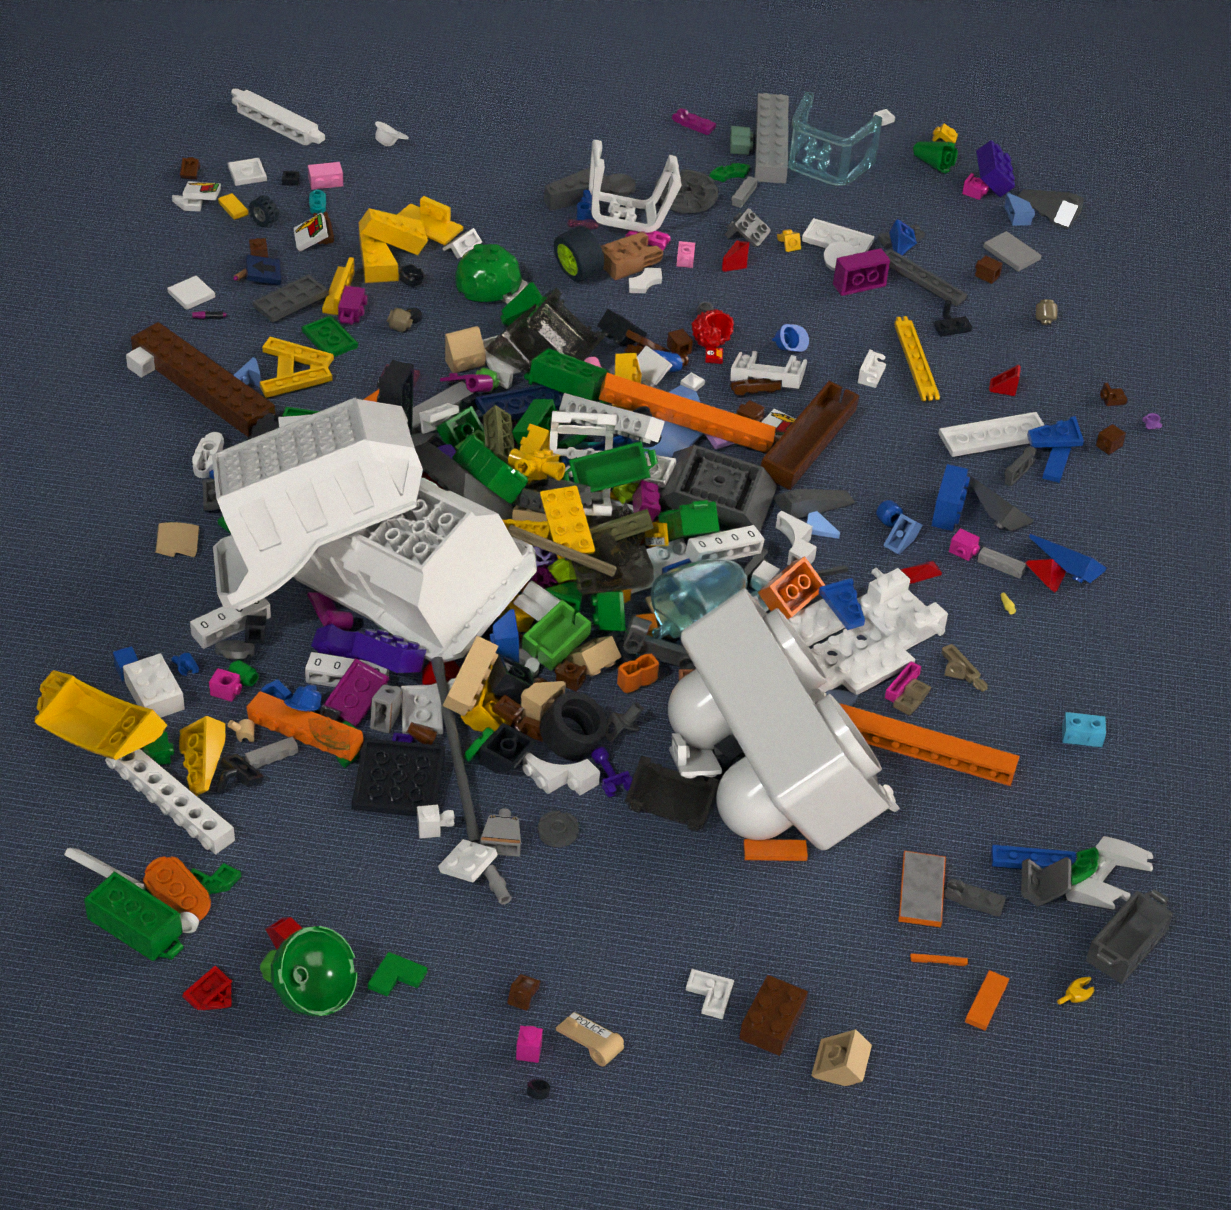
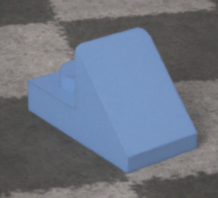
M253 357L234 376L246 385L251 383L260 387V371L257 360Z

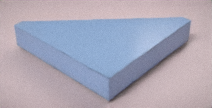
M818 511L808 514L807 524L813 526L812 535L839 539L840 532Z

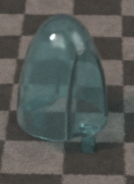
M714 558L681 565L657 577L651 589V602L655 615L661 625L652 630L653 637L661 640L670 634L673 638H681V633L685 628L741 589H747L745 570L734 561Z

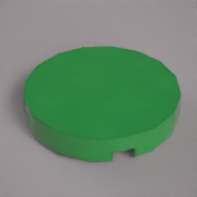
M487 727L482 732V736H479L468 748L463 758L469 763L478 754L480 747L495 731Z

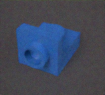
M278 679L266 684L261 689V692L284 701L292 697V693Z

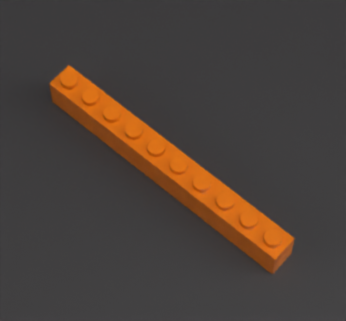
M607 373L603 380L599 400L633 411L636 408L647 406L650 409V413H652V417L764 453H768L774 443L776 429L774 426Z
M839 703L870 745L1011 786L1020 757L1018 755Z

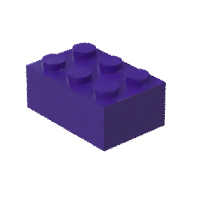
M992 140L976 150L980 179L999 197L1015 187V177L1012 172V159L1009 154L1004 153L999 144H995Z
M366 629L365 632H357L351 655L396 673L421 672L426 649L419 647V643L413 641L406 642L404 637L388 635L389 632L383 629H377V631Z

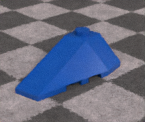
M1029 535L1032 541L1067 573L1071 574L1073 580L1079 583L1083 581L1091 583L1107 569L1089 556L1035 535Z

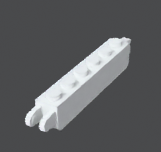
M236 88L231 90V94L234 96L232 104L237 106L238 113L302 145H309L312 142L320 144L325 140V134L318 130L317 124L249 90L242 91Z

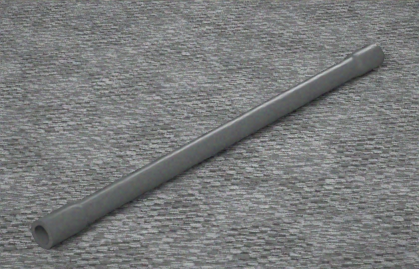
M438 656L432 658L431 663L442 706L449 690L443 658ZM442 706L467 826L468 840L480 844L481 836L475 818L454 714L452 710Z

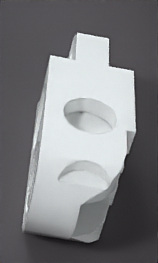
M218 432L209 433L199 442L192 458L193 472L197 477H209V472L213 470L212 454L223 450L224 438L222 434Z

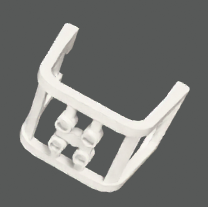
M593 140L589 176V191L592 195L591 213L593 218L598 223L638 232L645 231L644 233L656 231L663 223L681 188L677 157L669 155L663 173L649 199L639 200L600 192L605 168L604 159H600L602 141ZM670 178L666 198L658 214H656L655 204L658 202ZM599 200L610 203L608 208L609 217L600 214ZM636 208L645 209L647 224L635 222L637 217L635 214Z
M552 411L549 449L553 450V453L567 456L569 459L601 452L595 451L592 448H587L586 450H577L574 447L557 449L558 433L605 436V450L612 449L617 414ZM571 420L597 421V425H606V427L559 425V423H571ZM570 466L565 467V472L570 468ZM572 471L568 472L569 477H573ZM610 488L603 490V492L591 493V500L602 501V504H593V508H583L585 515L611 516Z

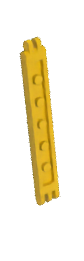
M903 316V321L901 317H896L895 329L921 401H926V396L928 401H932L933 396L935 400H939V392L912 320H908L907 316Z

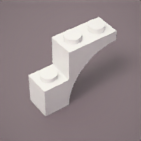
M780 511L777 514L776 528L783 532L792 544V548L789 550L787 565L804 556L811 564L815 560L817 548L808 543L811 540L813 526Z
M530 752L523 758L522 768L524 773L530 776L536 785L547 794L566 783L570 789L575 790L579 795L599 785L600 771L588 759L574 764L559 765L540 760Z

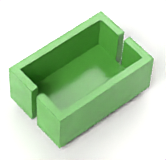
M561 600L523 635L522 649L534 658L538 656V661L552 671L590 635L591 622L579 612L575 615V609Z

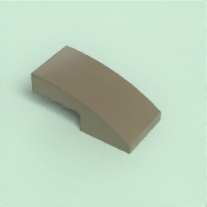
M914 678L906 685L904 693L894 701L893 707L910 716L928 695L931 687Z

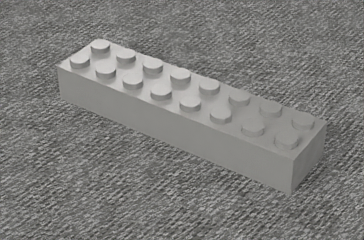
M758 93L754 178L758 179L757 181L786 184L789 96Z

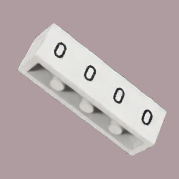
M751 525L689 538L685 553L695 567L761 554L765 539L756 527Z
M263 598L240 610L222 606L190 621L191 635L205 649L245 630L247 615L266 616V619L271 618L270 603Z
M311 652L305 668L306 683L336 687L354 659ZM360 660L389 677V669L369 661Z

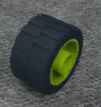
M579 225L555 238L553 246L558 264L562 271L574 282H580L603 270L605 260L602 248L595 235L588 228Z

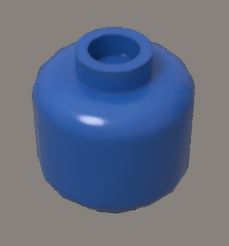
M892 500L882 502L876 511L877 518L888 527H894L900 514H903L901 507Z

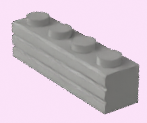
M748 176L744 180L743 184L740 185L735 195L731 198L733 206L741 208L756 189L758 179Z
M984 546L979 553L977 561L1019 579L1026 568L1024 562Z
M292 736L245 753V759L251 766L257 769L263 765L298 753V745Z

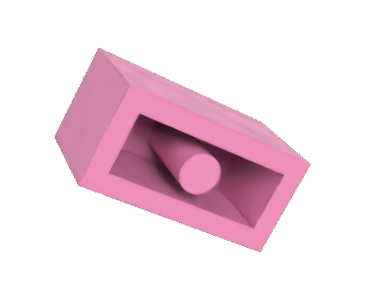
M340 162L308 165V179L311 190L343 186V172Z

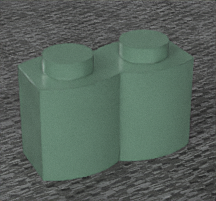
M731 126L730 153L749 155V150L752 151L753 132H750V127Z

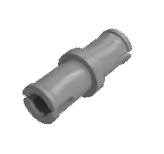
M489 865L483 871L489 881V888L495 893L500 904H507L511 901L512 896L506 888V882L504 878L500 877L496 866Z

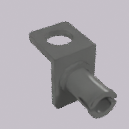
M633 702L625 714L613 712L607 719V728L611 723H614L615 731L609 734L607 729L605 737L608 741L612 742L623 728L637 732L640 730L634 722L644 710L639 703Z

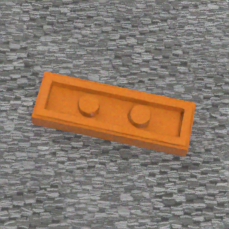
M744 839L743 842L744 860L807 861L808 858L806 840Z
M989 970L965 1019L966 1023L986 1031L1009 983V978Z

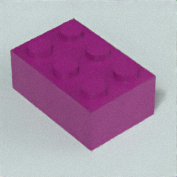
M882 248L839 257L836 259L833 285L841 296L884 287L887 283L890 259Z

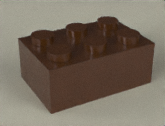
M767 975L741 1024L739 1039L781 1056L806 1006L808 991Z

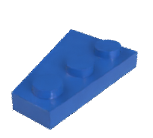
M852 578L821 586L818 592L847 630L864 626L865 623L861 605L858 603L857 592L854 590Z

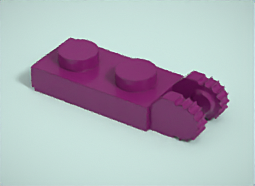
M679 108L677 113L672 115V119L675 122L705 135H709L716 128V123L688 113L683 108Z

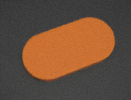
M165 856L159 857L146 867L143 882L151 895L179 913L190 912L194 914L199 921L207 915L211 906L210 895L178 858L172 856L167 858Z

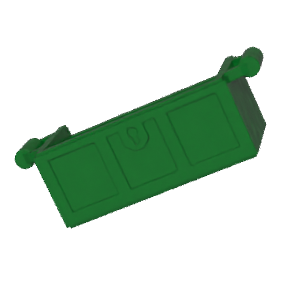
M548 348L532 360L531 370L524 374V378L529 380L528 383L530 385L536 382L562 393L598 402L603 380L610 371ZM602 400L599 402L606 405L608 404V402Z
M468 435L452 457L454 461L483 485L508 503L512 504L528 483L527 476L503 462L492 450L484 445L483 441L474 435Z
M642 441L571 459L569 460L570 468L566 470L562 480L570 481L568 472L572 471L574 482L590 486L591 493L651 478L650 469L655 464H658L655 449H644ZM646 451H648L651 466H648Z
M692 501V504L680 505L679 509L666 510L658 515L659 522L667 523L668 541L680 538L689 539L719 532L717 508L714 501Z
M115 871L84 899L88 920L151 961H154L157 957L172 960L184 948L178 940V937L183 933L180 913ZM174 942L176 943L167 953H164Z

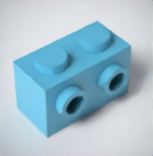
M1065 712L1062 723V743L1092 747L1103 746L1106 736L1105 716Z

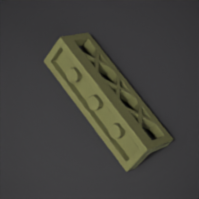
M494 405L483 415L485 446L492 450L503 462L508 464L509 454L514 449L511 415L497 405Z
M648 509L591 527L589 530L594 547H598L653 529L654 527Z

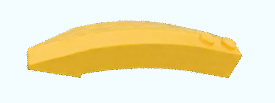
M53 670L40 685L42 696L38 698L37 710L39 714L35 716V723L65 741L98 755L117 760L154 742L163 734V730L167 727V724L153 709L113 697L76 679L73 675Z

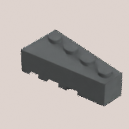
M590 167L544 186V202L550 211L574 206L581 202L583 191L589 190ZM603 173L600 192L610 193V181Z

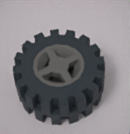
M259 196L249 203L248 208L250 209L248 211L251 213L250 217H253V221L257 222L258 226L268 227L279 218L278 208H276V204L268 196Z

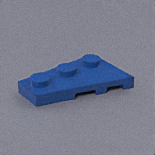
M1076 416L1070 417L1069 420L1064 422L1063 420L1057 421L1056 424L1051 426L1044 425L1030 429L1027 433L1030 446L1034 448L1083 446L1084 443Z

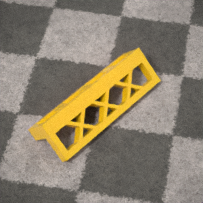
M349 257L346 267L338 266L328 291L329 295L326 296L323 304L322 313L338 315V305L344 287L351 285L355 274L354 258Z

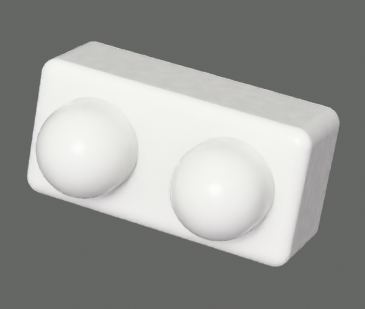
M743 588L682 631L681 642L696 669L683 677L672 690L668 702V717L674 732L680 733L683 740H686V744L702 750H714V745L731 735L742 748L745 757L733 764L724 773L718 785L716 795L718 812L730 830L747 839L765 840L781 834L794 825L816 848L828 850L891 807L873 777L882 770L876 756L836 699L831 694L825 697L819 687L828 682L826 675L801 636L778 608L767 614L751 594Z

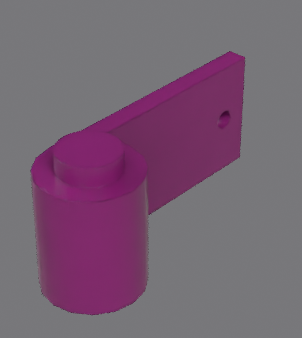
M449 373L450 377L440 378V382L466 381V388L470 392H490L493 387V379L489 375L470 374L458 376V373Z
M308 592L307 596L323 626L333 624L344 631H349L352 628L353 616L350 612L338 611L332 599L321 593Z

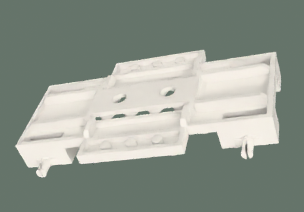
M874 568L871 574L877 579L869 583L867 594L857 598L864 614V626L850 630L844 629L843 633L837 636H830L845 628V626L824 599L798 611L788 620L808 648L830 636L827 641L822 644H815L810 649L828 682L819 687L825 697L827 695L826 691L833 690L842 684L850 692L858 695L903 671L910 661L915 663V658L906 650L935 634L943 635L948 613L936 602L925 606L908 590L910 578L899 568L887 574H883L878 568ZM862 635L865 636L867 640H858L856 637ZM835 651L838 655H828L827 652Z

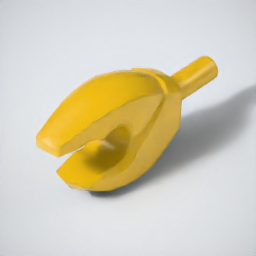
M1091 977L1074 980L1066 990V995L1057 1000L1058 1004L1061 1005L1068 1000L1072 1003H1079L1089 999L1094 992V987L1083 989V986L1091 981Z

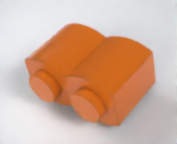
M644 654L635 661L623 663L618 668V686L624 693L636 691L641 686L654 683L658 679L659 662L652 654Z

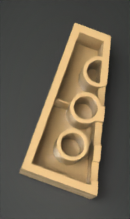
M476 636L442 706L462 716H465L467 710L472 711L477 701L474 699L475 694L479 696L484 686L481 684L482 679L487 680L491 669L488 667L490 664L494 665L498 654L495 653L498 645Z

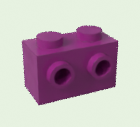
M641 480L633 494V513L648 509L652 522L661 511V506L659 505L660 493L658 492L657 484Z

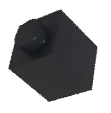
M247 615L245 643L265 644L266 616Z

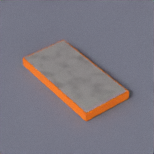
M904 851L899 922L941 928L945 856Z

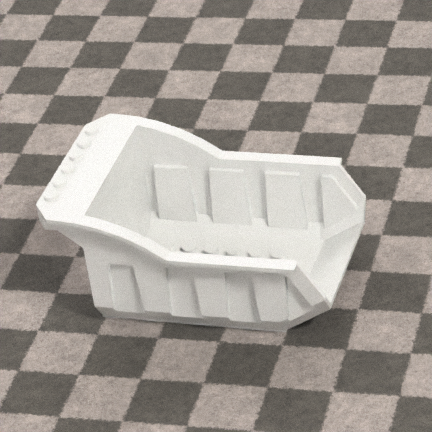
M355 397L212 454L216 499L231 533L230 536L220 539L213 546L217 595L223 607L240 610L265 598L289 581L307 563L318 546L417 507L416 501L423 468L415 451L407 424L408 419L402 406L361 400Z

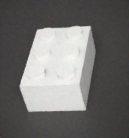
M161 653L123 666L125 683L137 705L153 709L160 718L185 709L183 692Z

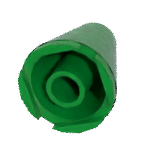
M919 141L913 147L914 155L941 173H948L951 165H955L958 156V149L954 146L956 144L952 142Z

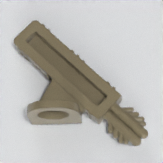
M953 644L942 648L941 653L949 661L946 665L944 676L966 679L969 683L973 682V686L982 692L988 689L987 683L980 679L981 674Z

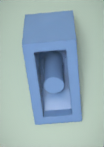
M1007 193L1004 207L1012 226L1031 225L1032 218L1035 217V211L1032 209L1030 202Z
M901 513L883 546L900 555L915 540L923 525Z

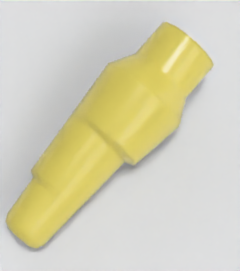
M1001 593V600L1005 610L1009 614H1014L1016 612L1015 604L1005 593Z

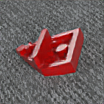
M214 966L183 992L182 997L197 1010L231 1007L232 979H229L217 966Z

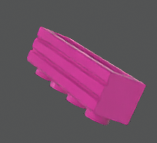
M910 661L886 689L885 698L894 703L904 693L906 685L920 675L921 666Z

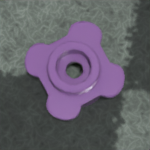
M1150 413L1142 419L1147 429H1159L1162 427L1160 423L1161 418L1157 414Z

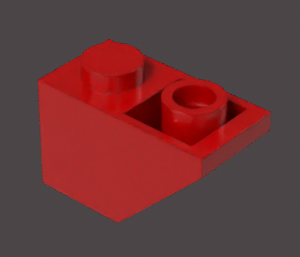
M284 917L265 930L277 950L289 935L302 929V927L292 917Z

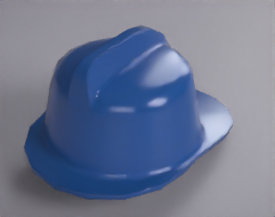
M783 324L772 339L773 342H776L777 347L783 351L801 352L806 350L809 345L808 334L799 325Z
M316 685L299 686L293 696L286 699L284 703L293 709L315 711L321 708L322 694L317 691Z

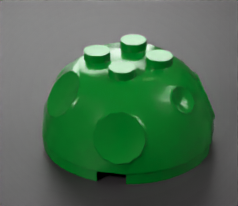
M498 244L474 245L473 249L467 251L462 256L455 272V284L458 292L460 293L461 291L465 294V298L478 302L501 300L503 295L509 292L514 294L522 282L521 270L517 259Z
M323 926L302 928L289 935L276 951L271 963L272 987L282 1003L297 1014L323 1016L337 1012L348 1003L356 988L358 972L354 970L352 959L355 958L354 953L348 942L339 933Z

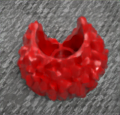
M718 309L708 310L705 313L701 312V315H697V318L691 323L692 335L697 343L705 349L706 347L718 348L730 340L734 326L733 318Z

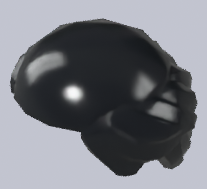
M409 264L399 270L400 281L408 286H418L424 279V272L422 268Z

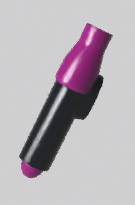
M223 311L192 312V318L199 319L223 318L227 316Z

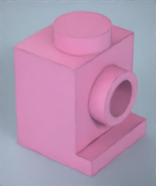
M679 241L677 267L693 268L695 243Z

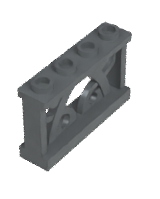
M547 476L546 479L527 483L512 504L545 513L540 497L541 491L577 486L582 505L589 506L592 505L590 486L562 479L557 481Z

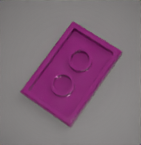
M355 658L324 705L342 711L340 719L346 720L357 728L371 708L373 696L390 679L388 676Z

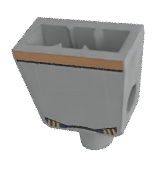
M382 685L373 696L371 729L390 733L401 711L402 690L400 687Z
M500 809L499 815L491 814L487 819L480 844L496 849L498 855L520 857L521 837L519 818L511 816L509 809Z

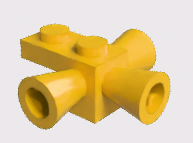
M514 448L508 457L509 466H514L522 474L534 480L546 479L547 475L560 481L565 473V464L559 462L560 455L553 453L551 449L543 448L542 451L534 450L533 453L525 454Z

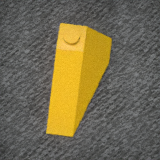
M490 664L489 667H488L489 669H491V671H492L493 665ZM490 674L487 680L482 679L481 684L484 686L479 696L476 694L474 696V699L477 701L472 711L467 710L465 716L461 715L464 723L475 731L483 732L487 727L496 731L502 723H508L492 711L493 706L502 696L497 697L492 693L489 684Z
M205 716L180 730L179 749L180 753L184 754L185 761L183 765L188 770L187 781L189 789L196 796L209 790L226 737L225 723L209 716Z

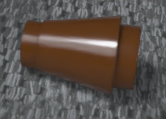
M411 722L406 733L410 734L421 744L432 745L438 732L432 727Z

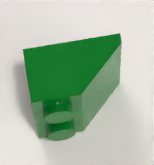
M472 406L459 411V413L454 414L435 426L443 441L447 445L451 444L454 449L468 435L470 436L478 429L484 432V427Z
M617 587L594 589V594L591 595L592 606H595V614L592 615L593 624L599 630L626 631L623 592Z

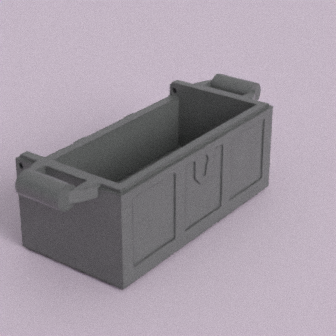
M1155 889L1145 894L1136 890L1093 939L1086 962L1120 984H1123L1167 933L1173 916V912L1166 909L1169 898Z

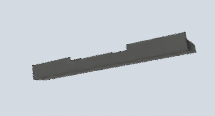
M843 565L833 567V569L816 571L819 577L848 572V567Z

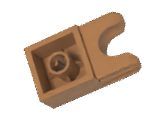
M639 232L601 246L605 260L603 269L614 280H618L641 272L644 267L660 262L663 257V251L658 246L647 247L649 237L644 232Z

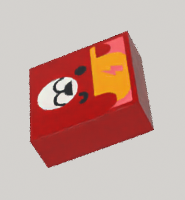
M706 347L705 363L722 364L723 348Z

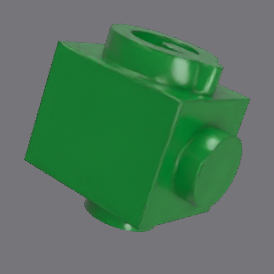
M163 732L154 742L143 747L144 753L158 765L171 763L170 755H174L173 742H168L167 732Z

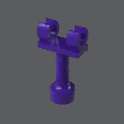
M599 747L592 752L591 756L595 763L601 764L608 775V778L602 780V789L607 797L616 795L614 793L616 791L615 786L623 784L626 791L634 789L632 785L635 783L628 771L616 774L608 761L609 753L605 747Z

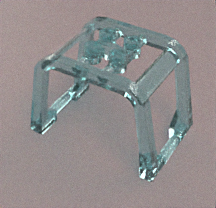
M805 92L792 118L793 134L791 150L788 155V167L795 172L831 185H848L876 163L882 117L875 115L851 137H839L807 124L808 113L813 106L814 93ZM874 132L872 147L870 146L867 149L863 161L848 173L852 146L869 133ZM809 137V141L804 147L806 156L803 158V163L805 165L797 163L795 159ZM816 138L824 141L821 149H816ZM830 143L842 146L837 177L826 173V168L830 165L829 154L832 151ZM815 160H820L817 164L819 170L812 168V163Z

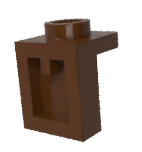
M194 157L182 158L180 177L197 179L198 169H200L199 159Z
M1108 382L1104 383L1103 389L1100 391V397L1104 400L1106 406L1126 405L1127 397L1122 388L1111 389Z
M504 695L493 706L492 711L507 721V725L513 728L514 726L516 727L518 722L521 723L524 708Z
M524 716L521 723L518 722L516 724V730L543 742L539 728L541 721Z
M520 974L511 984L507 1003L527 1011L530 1007L531 998L539 989L541 981Z

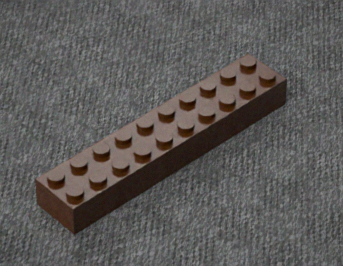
M157 322L131 337L132 351L141 347L154 356L156 371L247 437L252 435V427L256 425L258 419H263L268 413L275 414V405L161 323Z

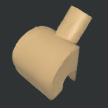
M244 719L239 723L233 720L228 722V727L236 731L237 739L242 742L243 738H247L249 742H254L255 723L252 720Z

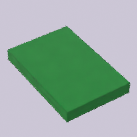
M331 315L301 327L302 332L320 351L331 353L334 357L358 348V342Z

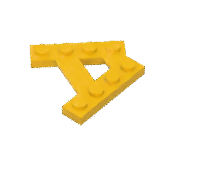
M269 337L262 347L264 353L278 356L277 377L259 382L266 398L333 381L332 374L328 369L334 360V355L274 337ZM294 361L310 365V369L294 373Z

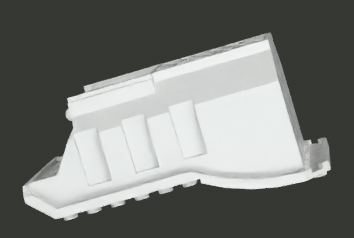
M421 478L416 508L318 546L307 563L293 577L306 586L375 622L381 629L388 631L389 635L402 636L406 642L413 641L419 643V647L426 649V659L431 661L432 658L439 656L443 658V662L463 658L476 636L481 637L536 573L535 550L532 545L512 537L498 513L452 491H445L439 488L437 484Z

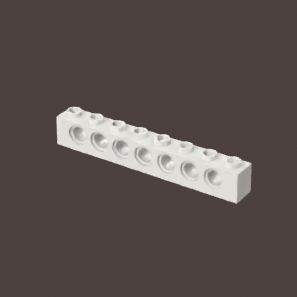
M566 393L563 395L559 408L561 412L617 414L614 434L648 444L651 441L659 442L665 422L647 415ZM571 420L586 426L606 427V425H597V421Z
M135 750L117 760L106 757L105 761L111 769L119 772L120 776L124 780H128L138 792L141 791L151 803L159 806L165 815L168 814L172 817L178 826L185 828L192 838L198 839L206 850H211L216 855L235 841L233 826L142 750Z

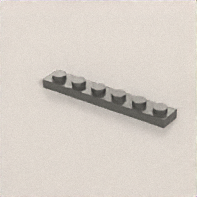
M892 249L885 252L890 259V268L944 300H951L954 306L966 300L967 294Z

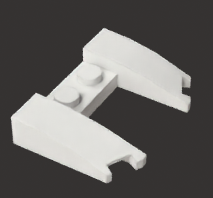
M752 351L751 357L749 355L742 356V352H739L731 367L730 381L749 379L750 377L754 379L767 378L771 381L782 380V387L799 389L807 360H803L802 364H800V361H796V356L791 355L786 367L755 364L757 351Z
M1104 836L1096 845L1100 860L1097 870L1086 880L1071 885V890L1065 894L1067 901L1115 909L1114 900L1120 898L1127 902L1131 897L1130 893L1103 883L1115 865L1146 871L1153 870L1152 863L1147 862V859H1153L1151 852L1131 843Z

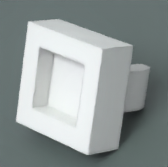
M500 365L497 366L495 371L498 375L497 379H500L499 385L509 389L512 387L514 369L508 366L506 368Z

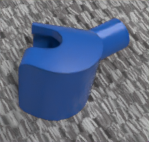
M183 653L179 657L177 655L172 657V662L177 664L181 675L187 676L189 670H192L193 674L199 672V666L190 653Z

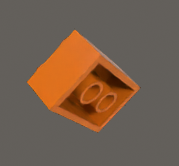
M804 556L792 562L757 593L770 611L778 608L789 619L819 594V588L825 586V584Z

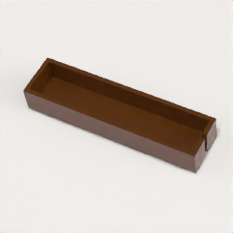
M828 381L764 456L761 467L765 468L775 483L791 490L854 414L860 395L845 389L842 402L839 403L843 387Z

